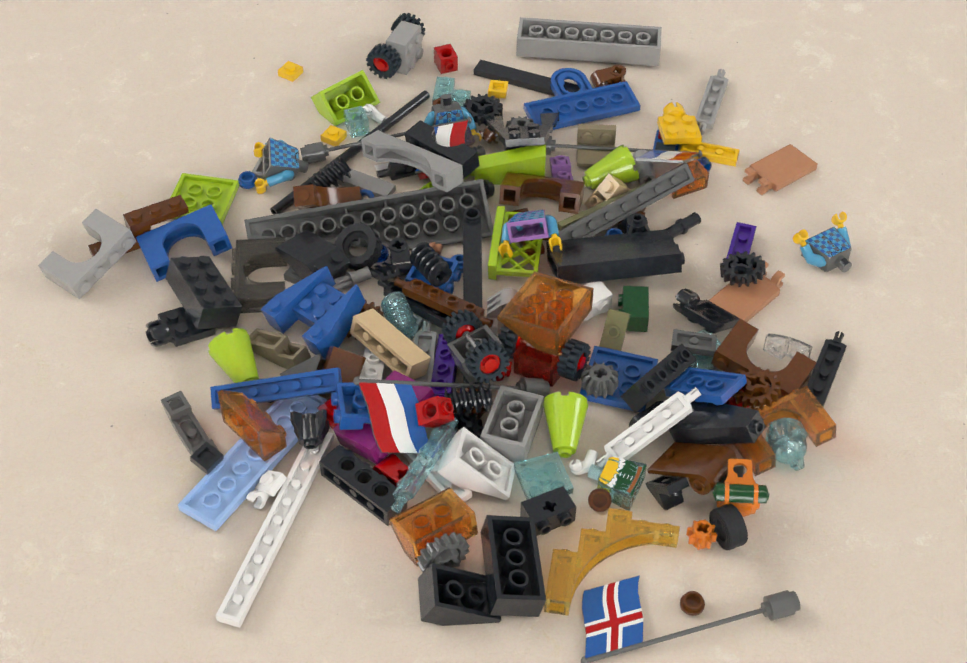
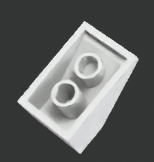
M463 427L446 441L437 473L456 486L507 500L510 497L516 465Z

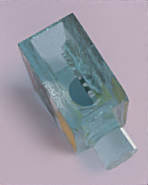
M610 457L604 468L592 464L588 477L598 481L597 488H603L610 493L612 503L630 511L644 482L647 464Z

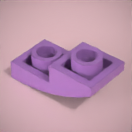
M557 155L550 157L552 178L573 180L569 156Z

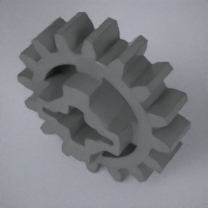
M452 532L450 536L445 533L440 539L436 537L434 539L435 542L427 543L426 548L420 550L422 555L417 557L419 561L417 564L422 572L431 563L452 568L459 567L461 561L466 560L465 555L470 552L468 549L470 546L461 533L456 535L455 532Z

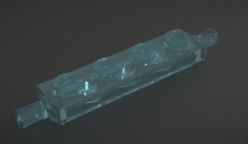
M455 417L454 421L446 423L442 428L437 427L430 433L429 440L420 448L419 455L408 466L409 470L405 476L398 481V487L392 494L396 499L391 506L394 512L400 513L404 504L415 497L456 434L454 428L458 424V420Z

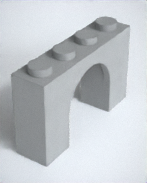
M95 209L82 222L88 234L101 242V247L95 256L87 261L75 263L66 260L52 251L38 265L46 278L78 299L87 293L137 242L129 228L98 209Z

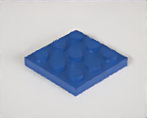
M594 346L589 365L593 366L594 362L597 364L604 362L606 366L612 365L613 370H616L618 373L619 385L613 396L607 394L605 399L602 396H598L595 399L594 394L587 396L586 390H582V387L579 394L586 397L587 401L633 411L620 396L656 366L658 359ZM647 404L644 405L638 412L644 411L646 409Z

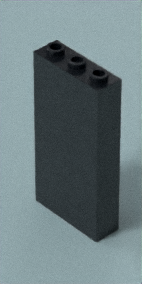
M666 229L561 240L562 250L560 251V246L556 245L553 247V252L550 250L549 242H546L547 262L558 286L682 273V265L685 264L684 253L679 250L678 244H675L673 236H670Z

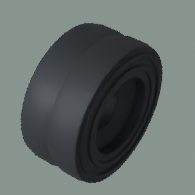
M726 504L710 512L709 522L711 525H715L716 541L721 548L732 550L747 542L748 532L745 521L734 505Z

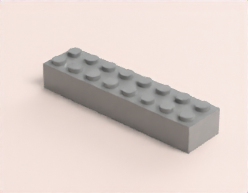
M520 17L516 56L659 66L662 27Z

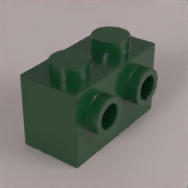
M623 285L622 294H618V307H622V309H618V311L631 314L627 331L647 332L649 322V287Z

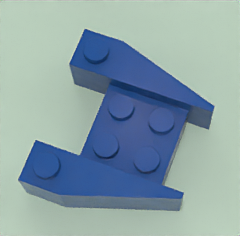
M325 266L275 295L261 311L269 325L283 334L297 320L311 327L302 337L310 352L315 355L320 354L326 359L330 346L340 347L351 328L353 316L360 313L366 301L356 284L346 294L335 289L333 286L336 283L328 267Z

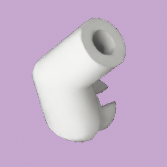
M366 104L362 107V113L380 124L388 118L381 114L372 104Z
M590 449L587 451L584 461L576 459L575 462V460H572L569 464L571 472L575 475H582L592 471L598 453Z

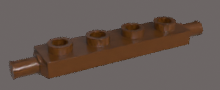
M397 277L394 281V286L402 288L403 295L453 317L451 315L452 312L458 314V310L461 309L464 312L466 309L470 312L472 311L483 325H487L489 328L493 325L492 319L484 317L485 309L429 285L422 280L414 278L412 281L407 282Z

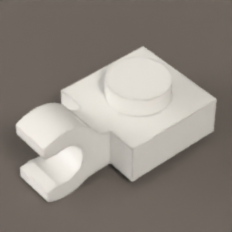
M268 470L261 476L259 483L256 485L255 489L257 491H251L246 499L254 502L257 498V502L253 507L262 509L269 496L274 497L287 480L286 476L281 472Z

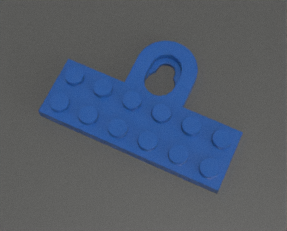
M562 68L555 71L551 76L550 86L555 97L524 103L523 107L528 119H533V123L541 125V113L559 112V121H557L556 127H553V130L637 112L640 111L641 105L627 81L592 88L583 72L574 68ZM564 80H573L577 83L580 90L577 92L566 91L563 87L565 84Z

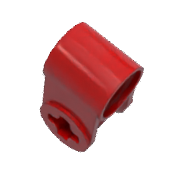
M390 454L373 467L374 471L385 475L393 485L401 487L406 492L407 497L414 493L413 470L405 465L396 455Z

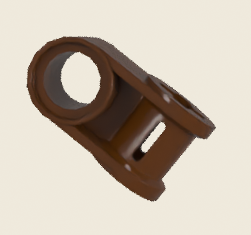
M614 65L609 68L596 70L591 74L590 80L595 88L625 82L626 68L622 65Z

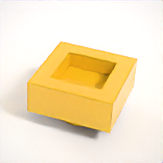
M287 61L278 69L279 77L292 82L303 73V66Z
M490 80L488 97L495 96V98L506 99L508 81Z
M330 125L320 135L321 141L332 146H339L347 137V131Z

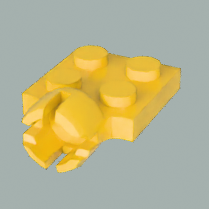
M673 102L667 104L663 108V116H658L657 119L663 144H701L702 135L695 116L687 115L684 107L676 102V107H674Z

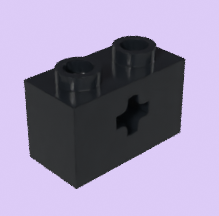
M564 486L521 502L520 517H534L536 535H545L553 529L568 526L575 521L576 505Z

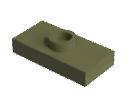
M613 309L608 310L599 347L618 351L622 350L631 314Z

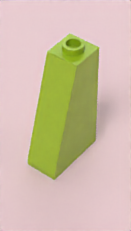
M546 144L526 146L478 156L480 166L471 173L475 180H488L494 185H501L507 172L545 177Z

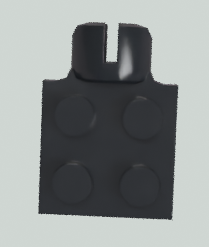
M681 289L675 296L680 304L673 303V308L686 316L690 322L703 326L709 333H717L733 328L740 319L707 299L700 300L699 295L690 289Z
M184 307L159 313L158 320L146 324V328H148L146 336L148 341L152 342L150 344L153 347L165 345L168 342H172L177 347L213 336L216 333V328L197 329Z

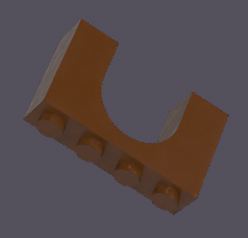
M507 172L500 185L499 204L519 206L521 200L525 198L540 197L559 202L558 212L578 214L583 201L585 182Z
M739 319L715 351L711 364L717 369L729 373L740 374V371L747 373L749 368L757 371L758 367L750 361L747 351L753 344L759 329ZM797 351L784 369L770 371V375L776 373L777 379H780L781 395H778L777 404L788 409L810 377L817 363L816 361Z

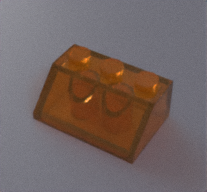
M225 390L217 392L223 422L264 462L287 447L285 439L287 434L281 425H276L266 411L262 412L252 398L249 399L240 392Z
M450 487L388 519L404 553L417 567L419 566L417 564L419 562L417 557L422 555L420 550L425 549L427 543L435 542L434 539L436 537L440 539L445 533L450 536L452 532H455L456 535L461 533L465 540H468L478 534L475 512Z

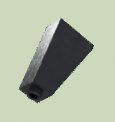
M692 401L693 412L671 427L669 432L675 442L745 444L755 443L766 426L758 410L729 404L714 405L708 402Z

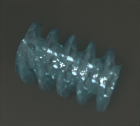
M392 292L385 296L381 302V309L386 320L407 338L414 336L418 332L419 327L405 295L401 292Z

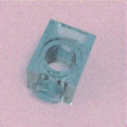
M359 106L344 110L345 126L351 138L367 135L369 133V119L363 107Z

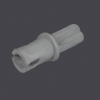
M367 266L354 272L348 271L347 275L334 279L336 284L333 287L337 290L349 286L353 287L355 284L371 279V272Z

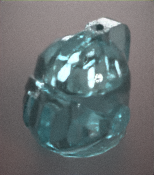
M780 418L772 422L767 430L765 439L768 451L772 453L775 460L783 464H790V467L796 471L805 467L804 456L807 450L806 438L808 434L803 424L793 418Z

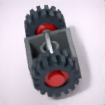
M461 309L458 310V314L452 312V318L447 316L446 320L448 323L443 322L442 325L444 327L442 329L443 337L448 343L447 345L455 365L470 384L483 382V380L485 383H489L490 379L493 382L497 381V376L502 378L501 372H507L508 369L506 367L510 365L508 360L510 358L502 342L487 325H483L472 311L470 312L466 309L464 312Z

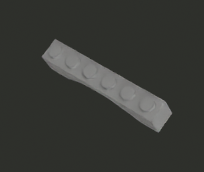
M379 130L361 139L364 157L376 162H395L415 167L423 171L430 178L432 186L448 192L463 183V169L459 163Z

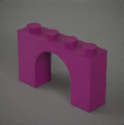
M395 370L385 379L415 381ZM412 386L418 402L435 397L432 388L428 386ZM364 423L363 429L339 430L338 424L333 429L340 445L376 465L389 454L380 452L372 433L371 424Z

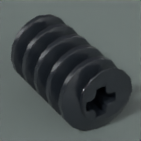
M339 155L340 162L335 159L332 160L333 167L327 164V171L322 168L319 170L321 176L314 173V181L309 177L308 179L316 186L331 187V185L338 187L337 180L344 183V175L351 178V169L341 155Z
M421 242L411 251L409 257L411 264L415 266L431 285L435 287L441 286L449 280L452 275L449 264L430 247L429 243Z
M488 383L487 390L484 389L482 384H479L478 391L475 390L473 385H470L469 392H466L465 387L461 386L460 392L457 393L454 386L451 389V393L448 394L445 388V397L451 398L454 408L453 414L456 409L458 414L462 415L464 408L468 414H471L473 407L477 413H480L482 406H484L486 412H490L491 405H493L491 383Z

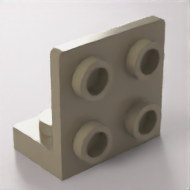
M578 124L577 145L615 147L616 125ZM577 149V166L591 167L612 151Z

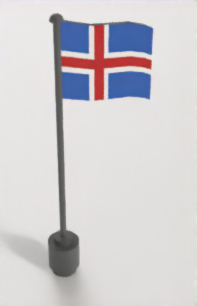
M640 575L585 590L582 597L586 652L585 656L581 658V663L594 662L761 613L771 621L794 615L796 611L800 610V601L795 591L789 592L785 590L764 596L761 608L643 642V614L638 594Z

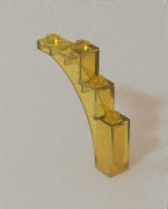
M609 508L605 532L581 528L578 552L567 549H553L544 612L569 616L572 599L581 581L596 565L618 552L645 545L677 548L680 526L648 522L646 520H633L632 511Z

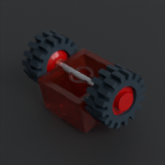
M513 317L508 318L504 322V327H501V333L498 334V338L502 342L509 358L514 359L515 374L527 378H543L544 381L549 382L550 387H553L560 377L576 382L578 379H581V374L587 366V361L590 359L591 347L589 344L573 338L568 340L536 328L530 332L529 323Z

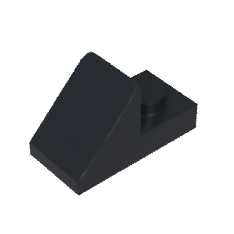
M662 475L645 483L648 490L664 510L683 503L682 489L689 487L686 477Z

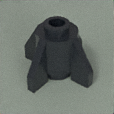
M639 213L629 215L617 227L623 234L650 231L647 218Z
M322 409L316 412V414L306 413L303 415L295 411L290 412L294 433L299 440V444L304 446L305 449H315L323 443L330 429L329 420H326L327 410Z

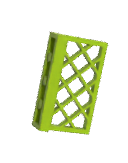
M497 206L488 260V279L497 280V275L538 278L543 238L533 241L527 240L525 241L526 245L522 248L516 245L518 242L510 243V247L515 250L511 258H509L507 253L502 258L498 251V247L502 244L503 225L515 214L521 213L505 211V206ZM533 248L536 253L528 256L524 251ZM521 255L525 260L517 263L514 258ZM510 262L513 267L506 269L502 268V265ZM530 263L534 270H525L522 267Z

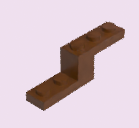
M178 195L125 213L123 217L125 226L131 230L136 239L137 236L151 231L152 225L187 214L189 210L182 196ZM100 241L88 245L92 257L99 251L101 247ZM138 241L126 253L140 249Z

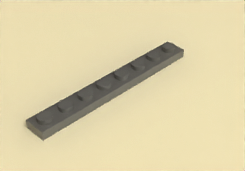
M683 163L562 228L559 230L558 237L561 240L592 237L622 221L629 215L690 184L695 179L688 164Z

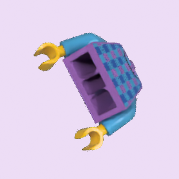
M543 209L515 214L503 225L502 244L498 247L501 257L504 258L506 252L509 258L513 256L510 243L549 237L551 252H553V247L556 245L560 246L561 251L562 242L561 238L558 237L559 231L555 217L545 215V210Z

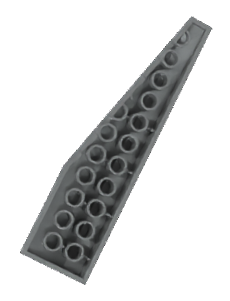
M483 179L463 182L448 192L432 187L244 220L248 240L286 242L303 231L309 230L335 245V240H337L338 234L342 232L341 230L347 228L348 225L363 223L370 226L379 235L383 248L389 249V242L392 239L402 238L407 242L408 249L413 250L421 242H436V244L442 245L463 242L464 211L467 208L475 207L481 213L482 238L492 237L493 225ZM357 238L352 241L350 246L368 247V243L364 238Z

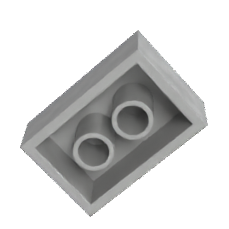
M500 386L480 439L509 461L524 464L543 415L544 396Z

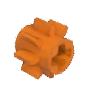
M706 519L694 520L692 527L687 528L688 544H693L697 550L710 549L711 543L716 542L717 534L714 533L715 525H711Z

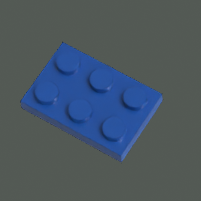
M688 367L667 385L664 390L666 396L671 397L678 391L686 395L696 387L701 396L696 398L695 402L723 405L747 383L744 374Z

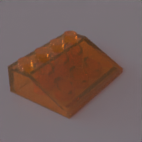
M534 271L497 316V320L537 350L558 356L562 348L565 347V343L573 336L592 310L594 288Z

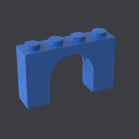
M211 204L136 237L156 282L166 278L170 262L169 251L181 239L187 237L202 238L208 244L213 256L232 249L228 235Z

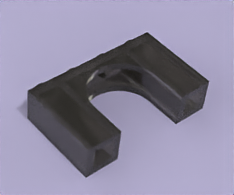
M285 237L236 240V248L232 249V259L235 263H231L232 275H234V278H231V290H234L235 296L242 305L240 313L262 312L261 309L275 295L286 289L285 281L255 282L247 278L253 271L260 268L287 266V262L275 250L278 245L286 242Z

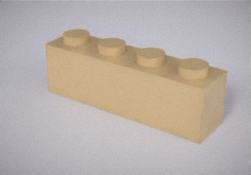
M370 309L353 316L350 334L389 368L413 380L427 374L431 357L376 310Z

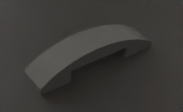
M182 391L161 399L162 406L190 455L206 441L218 450L213 440L208 438L196 419L191 405Z

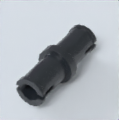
M693 212L683 219L676 220L675 224L669 226L666 230L674 238L680 234L687 233L688 229L700 224L701 218L698 213Z

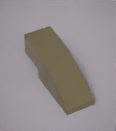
M258 328L249 335L252 349L255 353L285 369H290L311 358L305 345L290 342L287 335Z

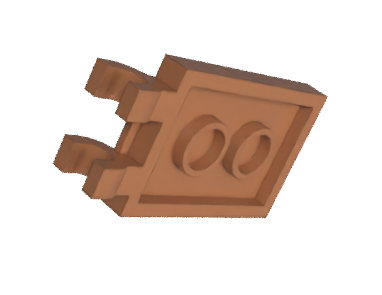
M789 144L746 168L745 173L748 175L743 178V182L749 185L754 180L759 179L758 183L761 186L756 191L760 195L765 194L770 189L777 192L815 171L818 163Z
M765 262V268H767L769 264ZM778 270L771 280L765 277L766 275H763V280L757 279V284L751 282L749 287L745 284L738 287L736 283L731 286L729 283L709 301L748 322L779 296V288L783 286L781 280L785 277V274Z

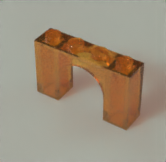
M807 386L793 390L790 394L780 399L778 398L777 402L772 401L771 407L765 405L763 410L760 408L754 409L759 411L766 428L773 423L781 421L794 423L804 430L815 447L836 438V423ZM760 434L755 443L733 444L743 459L752 460V471L755 476L776 467V454L762 434Z

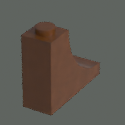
M313 184L293 186L294 204L299 210L362 200L360 186L336 188L320 187Z

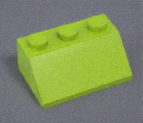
M364 70L311 96L319 114L334 126L362 113V107L366 104L375 106L381 103Z

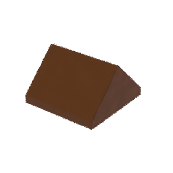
M330 346L322 370L340 368L342 383H354V378L360 377L366 358Z

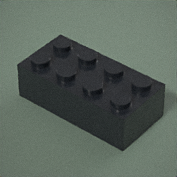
M209 256L170 258L166 280L197 329L236 327L242 305Z
M487 515L480 533L490 615L539 617L546 602L534 517Z

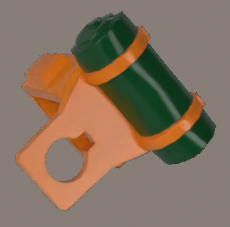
M728 459V476L724 483H716L713 490V497L717 507L732 504L739 510L742 517L755 514L756 510L760 507V503L766 504L770 495L766 485H758L755 482L752 460ZM742 465L747 469L743 477H738L737 473L733 471L735 466Z

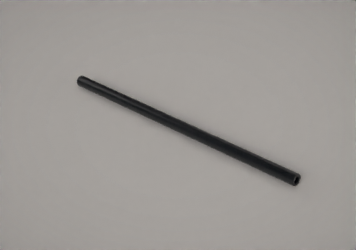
M425 90L364 137L377 130L385 133L429 99V93ZM362 145L348 148L340 154L341 157L347 162L362 150ZM308 179L307 181H305V182H304L303 184H301L300 186H302V185H311L312 183H311V181ZM293 191L270 208L273 215L280 214L294 203Z

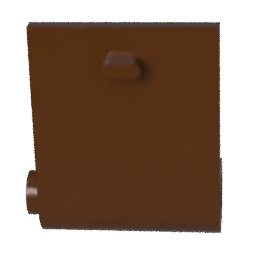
M674 442L647 471L648 474L688 477L690 486L696 493L707 495L715 487L716 483H719L728 473V459H737V456L731 448L726 446Z

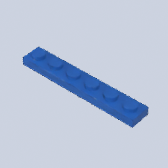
M331 368L210 387L212 409L218 410L332 393L336 390V384L342 383L341 369Z

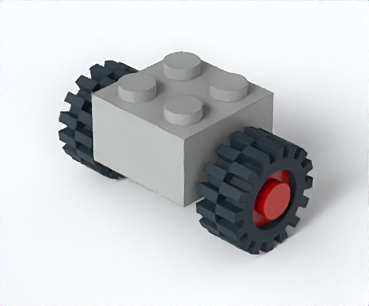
M411 13L400 14L392 24V32L387 38L386 44L383 43L381 45L380 43L375 45L367 55V66H370L369 70L374 71L373 74L375 76L379 74V78L384 77V79L394 76L396 72L407 75L415 67L416 62L422 58V40L425 35V28H423L424 23H420L421 19L415 18L416 15L413 14L411 16Z

